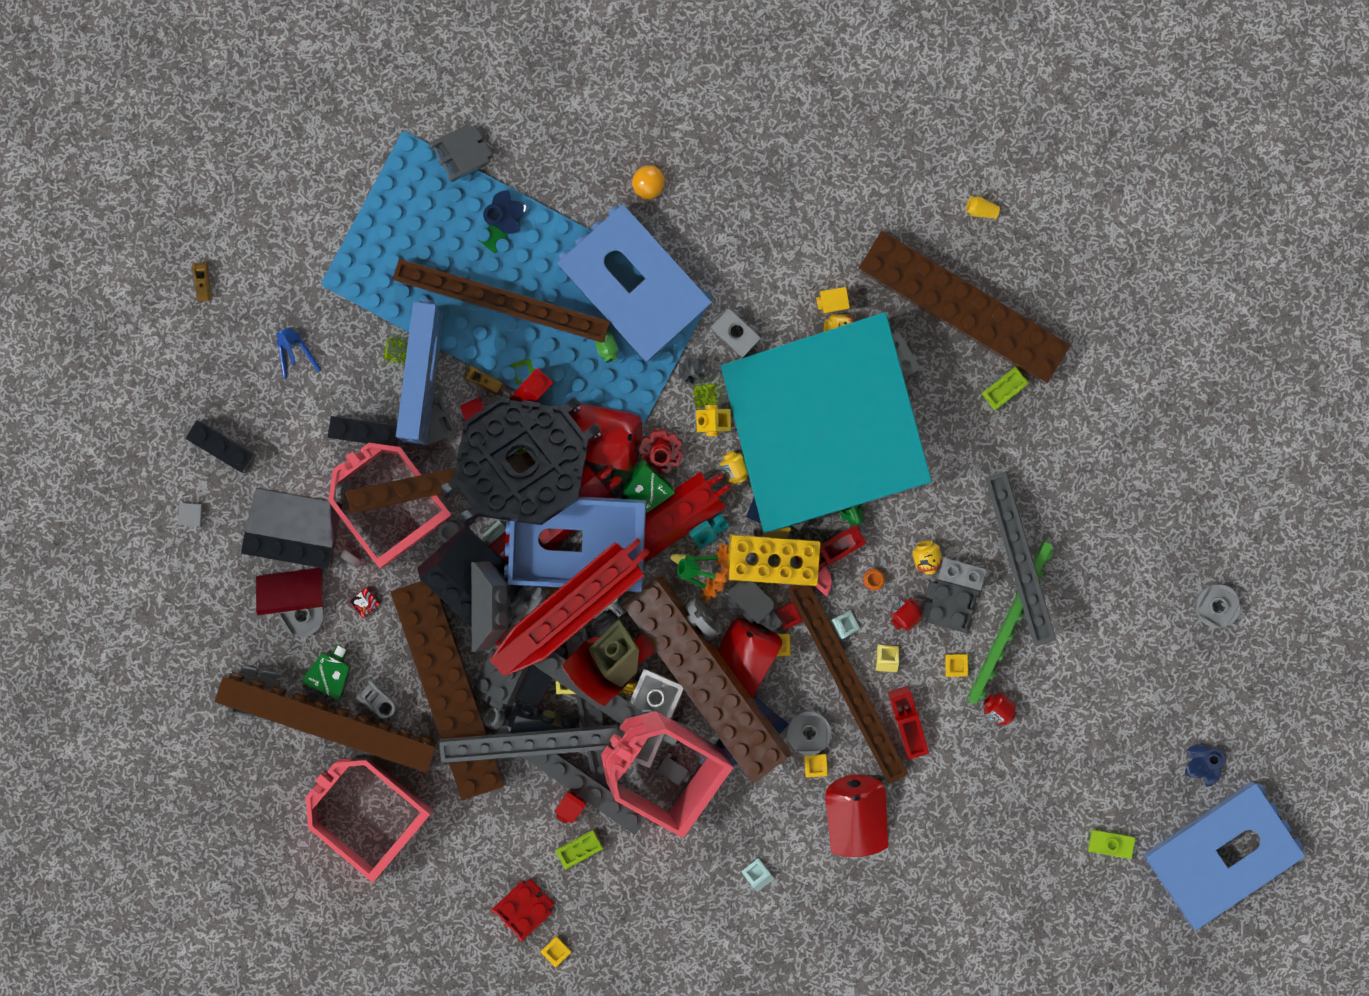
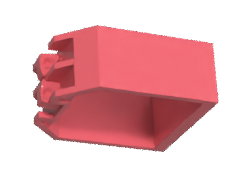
M368 443L356 455L353 451L346 455L347 461L333 469L328 501L378 569L381 570L451 518V514L437 496L430 497L440 512L377 558L335 503L337 487L382 453L398 455L414 477L421 474L401 447Z
M657 711L626 718L620 726V729L626 732L625 735L620 737L613 734L609 741L614 749L606 746L601 753L606 782L611 793L618 803L684 838L734 767L722 748ZM667 734L707 757L670 811L661 808L617 783L641 751L646 740L649 737Z
M371 756L339 759L328 771H324L317 777L315 781L318 784L306 796L308 829L372 883L434 811L433 808ZM365 765L420 812L374 868L318 821L317 805L350 766Z

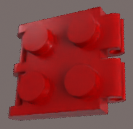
M531 878L526 883L523 880L519 882L490 910L493 914L496 913L505 923L504 926L506 928L509 927L517 935L519 942H522L552 913L550 908L555 904L545 892L540 897L536 895L541 888Z

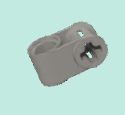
M369 679L366 688L355 696L362 704L381 718L393 717L398 711L395 700L371 679ZM384 702H388L391 705L392 711L390 714L383 713L381 708Z

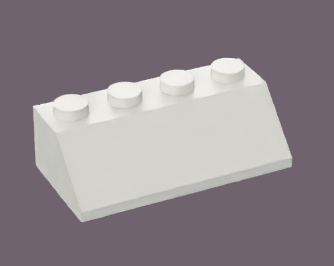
M644 669L630 703L645 713L657 711L672 720L684 689L679 682ZM619 726L618 736L623 737L626 732L621 730ZM665 734L650 737L642 746L634 762L648 768L652 767Z

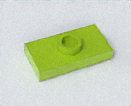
M1015 366L984 390L981 395L995 411L1026 387L1029 382Z
M592 829L555 849V852L566 870L603 850L604 847L595 830Z
M1091 829L1087 851L1132 859L1135 837Z

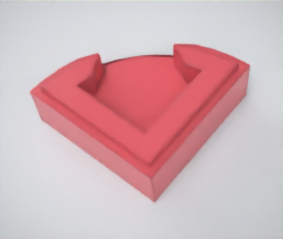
M825 566L818 572L817 586L815 587L827 596L831 590L832 578Z

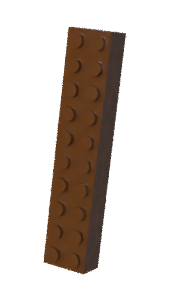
M883 231L879 233L857 270L1043 384L1049 382L1071 346Z
M663 576L653 579L642 588L641 592L638 591L622 604L752 784L762 779L794 755L712 642L704 638L701 633L702 630L698 626L694 627L688 621L687 616L690 615Z
M422 581L390 591L440 738L489 735L443 600ZM497 759L449 762L462 801L504 787L505 785Z
M232 671V673H227L222 677L215 703L426 773L428 771L437 744L433 742L434 738L421 734L418 737L412 735L413 731L400 727L397 730L391 728L392 724L379 720L376 723L370 721L371 717L358 713L355 716L349 714L350 710L337 706L334 709L328 707L329 703L316 699L313 702L307 700L308 696L295 692L292 695L286 693L287 689L281 686L274 685V687L270 688L265 686V681L253 678L251 681L244 679L245 675L239 672Z

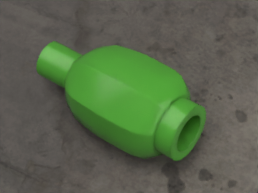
M608 331L604 343L595 341L598 354L606 363L617 360V354L619 353L616 339Z

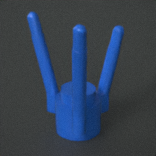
M287 328L276 333L278 338L276 343L279 349L284 379H287L284 350H287L292 365H296L292 348L296 346V342L318 372L321 371L316 360L301 340L299 332L294 333L293 328Z

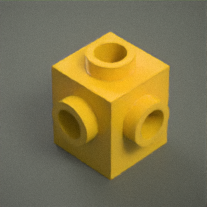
M705 405V410H696L697 432H706V436H719V432L731 431L730 409H718V405Z

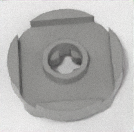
M1221 584L1209 585L1204 588L1197 596L1195 603V612L1199 619L1205 625L1212 628H1223L1233 624L1241 610L1237 593L1232 588ZM1221 600V606L1224 608L1222 611L1217 610L1215 612L1212 605L1214 602Z
M524 585L511 601V614L519 621L524 619L545 601L547 594L550 596L549 588L545 586Z
M696 598L687 603L686 609L690 614L687 616L688 621L692 626H698L702 630L701 633L706 640L710 641L722 633L719 622L714 623L712 619L714 614L701 600L698 599L696 601Z
M323 607L303 609L302 611L306 610L308 613L305 621L297 619L298 610L281 612V625L289 634L300 637L310 636L320 629L324 621Z
M803 711L795 715L787 728L788 741L800 754L816 755L829 744L831 740V727L825 717L819 713ZM807 727H811L812 731H815V735H812L811 739H807V736L803 735V731H806Z

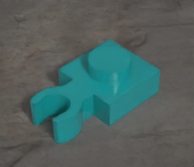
M720 514L711 523L705 520L690 530L689 534L701 550L718 538L716 533L726 530L729 525L722 514Z

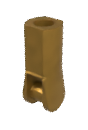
M203 261V264H196L194 262L192 263L197 302L212 301L207 261ZM204 272L205 278L198 279L197 273Z
M468 364L467 367L469 369L466 375L462 377L498 395L504 382ZM477 372L482 374L479 382L473 380Z

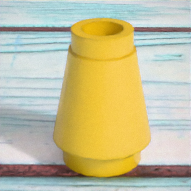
M978 195L975 197L970 196L966 205V213L973 217L997 219L1000 212V206Z

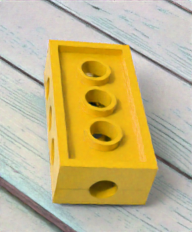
M729 534L727 561L729 572L726 578L737 581L817 586L820 541ZM749 553L756 554V561L753 564H747L746 556ZM777 554V564L770 566L768 564L769 556ZM793 556H799L800 564L797 567H791L790 560Z

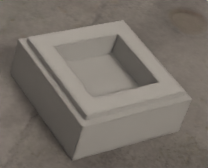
M179 503L178 525L201 526L203 504Z

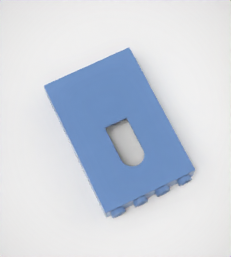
M623 204L620 207L615 205L608 211V218L603 222L598 220L591 227L592 232L587 237L583 234L574 242L576 246L571 251L567 249L558 257L560 261L557 264L647 363L706 310L712 302ZM611 251L623 253L645 278L630 293L626 291L604 265L605 256Z
M419 299V303L413 302L396 437L405 443L427 445L444 320L442 311L432 300Z
M579 497L577 502L543 525L507 521L506 534H510V540L505 545V556H509V565H505L504 578H508V585L562 587L614 542L625 548L634 539L638 538L641 542L628 553L634 559L644 550L646 500ZM548 528L583 530L582 552L546 550L539 544V534ZM644 559L641 560V561L638 563V565H639L640 569L642 570V572H643ZM643 577L627 591L641 592Z
M1251 781L1143 854L1181 913L1195 931L1305 857L1302 852L1304 850L1303 845L1297 838H1292L1290 835L1292 829L1285 820H1280L1277 815L1280 813L1273 802L1269 803L1265 798L1267 792L1261 784L1257 785ZM1246 830L1255 831L1260 837L1259 847L1227 868L1216 850Z

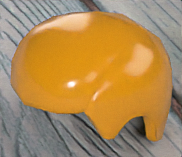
M645 165L639 168L632 178V187L635 194L642 199L651 200L656 198L664 189L665 176L662 170L655 165Z

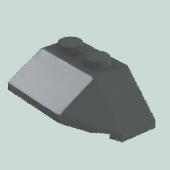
M490 561L471 562L472 651L477 652L490 650L510 628L511 585H508V579L504 578V575Z

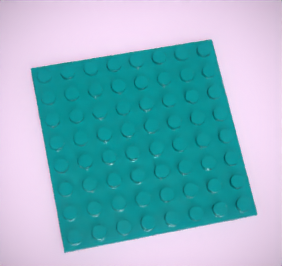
M886 312L720 365L764 533L932 483Z

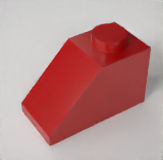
M536 368L511 396L510 400L538 402L554 383L542 371Z
M568 789L554 810L557 813L556 818L565 824L567 822L573 824L586 806L587 801Z

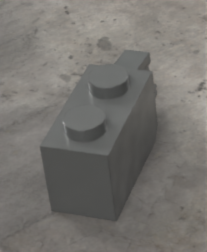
M738 581L727 592L730 595L727 598L728 601L736 608L740 605L745 610L743 615L751 623L754 621L760 622L772 632L782 624L772 610L774 602L754 582Z

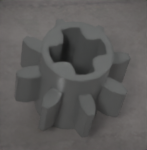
M687 358L684 364H679V379L684 378L686 384L696 385L700 382V379L704 380L705 364H700L698 359Z
M604 612L596 618L598 623L594 626L602 636L618 619L613 613L607 616Z

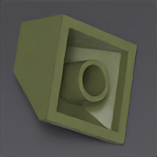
M618 620L588 650L604 677L622 687L637 673L639 649L623 622Z

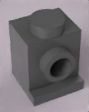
M668 751L658 766L657 772L678 785L681 781L685 783L692 771L685 767L687 763L677 756L675 759L671 758L672 752Z

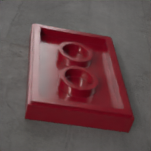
M321 568L256 576L257 615L323 607V573Z

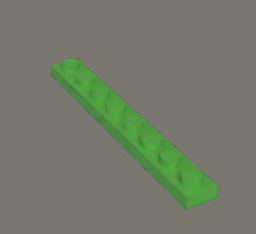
M1042 541L1033 559L1039 581L1044 574V571L1041 570L1044 563L1050 561L1054 552L1051 550L1053 545ZM1019 592L966 698L969 702L977 704L978 701L981 702L987 691L984 687L987 681H992L996 673L994 666L997 661L1001 662L1006 652L1003 648L1006 642H1010L1015 634L1013 627L1016 621L1020 622L1024 615Z

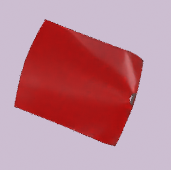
M580 404L581 411L570 415L582 432L596 423L601 429L600 434L602 435L599 439L589 442L585 461L630 471L635 466L640 453L639 445L642 439L641 417L633 413ZM629 434H632L631 442L628 440ZM638 440V448H637V452H636V454H635V452H634L635 443H636V441Z
M736 618L730 624L718 648V652L753 698L783 643L778 634L772 632L764 625L756 622L751 623L747 619ZM756 628H762L766 630L769 634H763L759 632ZM746 632H751L754 636L748 637Z
M593 637L583 642L561 666L572 682L584 694L604 707L626 687L629 681L620 687L606 679L603 673L598 674L594 670L598 665L588 649L600 637Z
M847 775L836 779L828 786L825 793L831 853L843 857H864L887 849V808L884 785L877 779L867 775ZM851 780H858L861 782V785L852 788L847 783ZM858 795L861 799L854 801L852 797Z

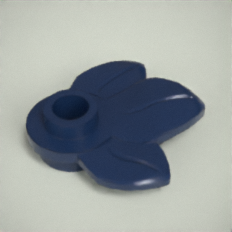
M509 190L500 191L493 197L492 204L485 208L483 217L487 224L497 226L501 232L514 234L521 230L516 220L523 216L527 207L521 202L510 201ZM491 212H498V218L492 219L490 217Z
M1194 745L1187 749V754L1192 760L1186 767L1185 775L1190 778H1203L1206 787L1214 785L1221 777L1220 768L1225 764L1226 757L1224 752L1219 748L1213 747L1208 749L1203 745ZM1216 756L1219 760L1212 762L1210 758Z

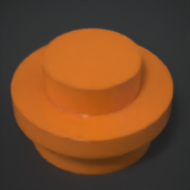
M869 569L863 576V583L870 590H879L885 583V576L879 569Z

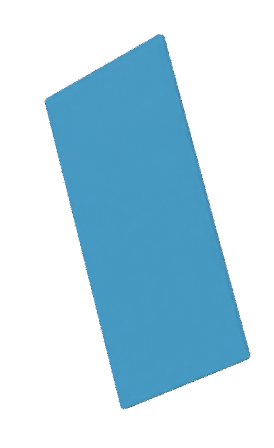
M402 132L323 278L322 286L407 332L410 331L413 302L419 303V299L432 300L444 314L440 343L441 350L503 381L504 384L516 390L538 368L554 383L538 402L547 406H563L576 397L580 404L638 415L642 419L643 427L704 311L647 363L610 323L608 331L614 335L619 353L617 354V360L606 363L599 356L595 341L393 281L398 260L402 259L608 321L557 264L560 261L558 257L567 249L571 251L576 246L574 242L583 234L587 237L592 232L591 230L479 170L454 182H450L448 179L449 175L444 166L439 164L438 161L440 159L434 149H431L428 143L410 133ZM509 190L510 201L521 202L526 205L527 209L523 216L516 220L520 226V232L506 234L508 236L507 239H499L496 243L498 251L494 254L478 241L485 242L490 238V233L487 230L489 224L485 222L483 212L488 205L492 204L493 197L498 192ZM496 211L490 214L492 219H497L499 216ZM611 251L605 256V267L628 293L645 280L644 276L620 251ZM701 290L711 300V295ZM632 434L628 436L630 442L632 441Z

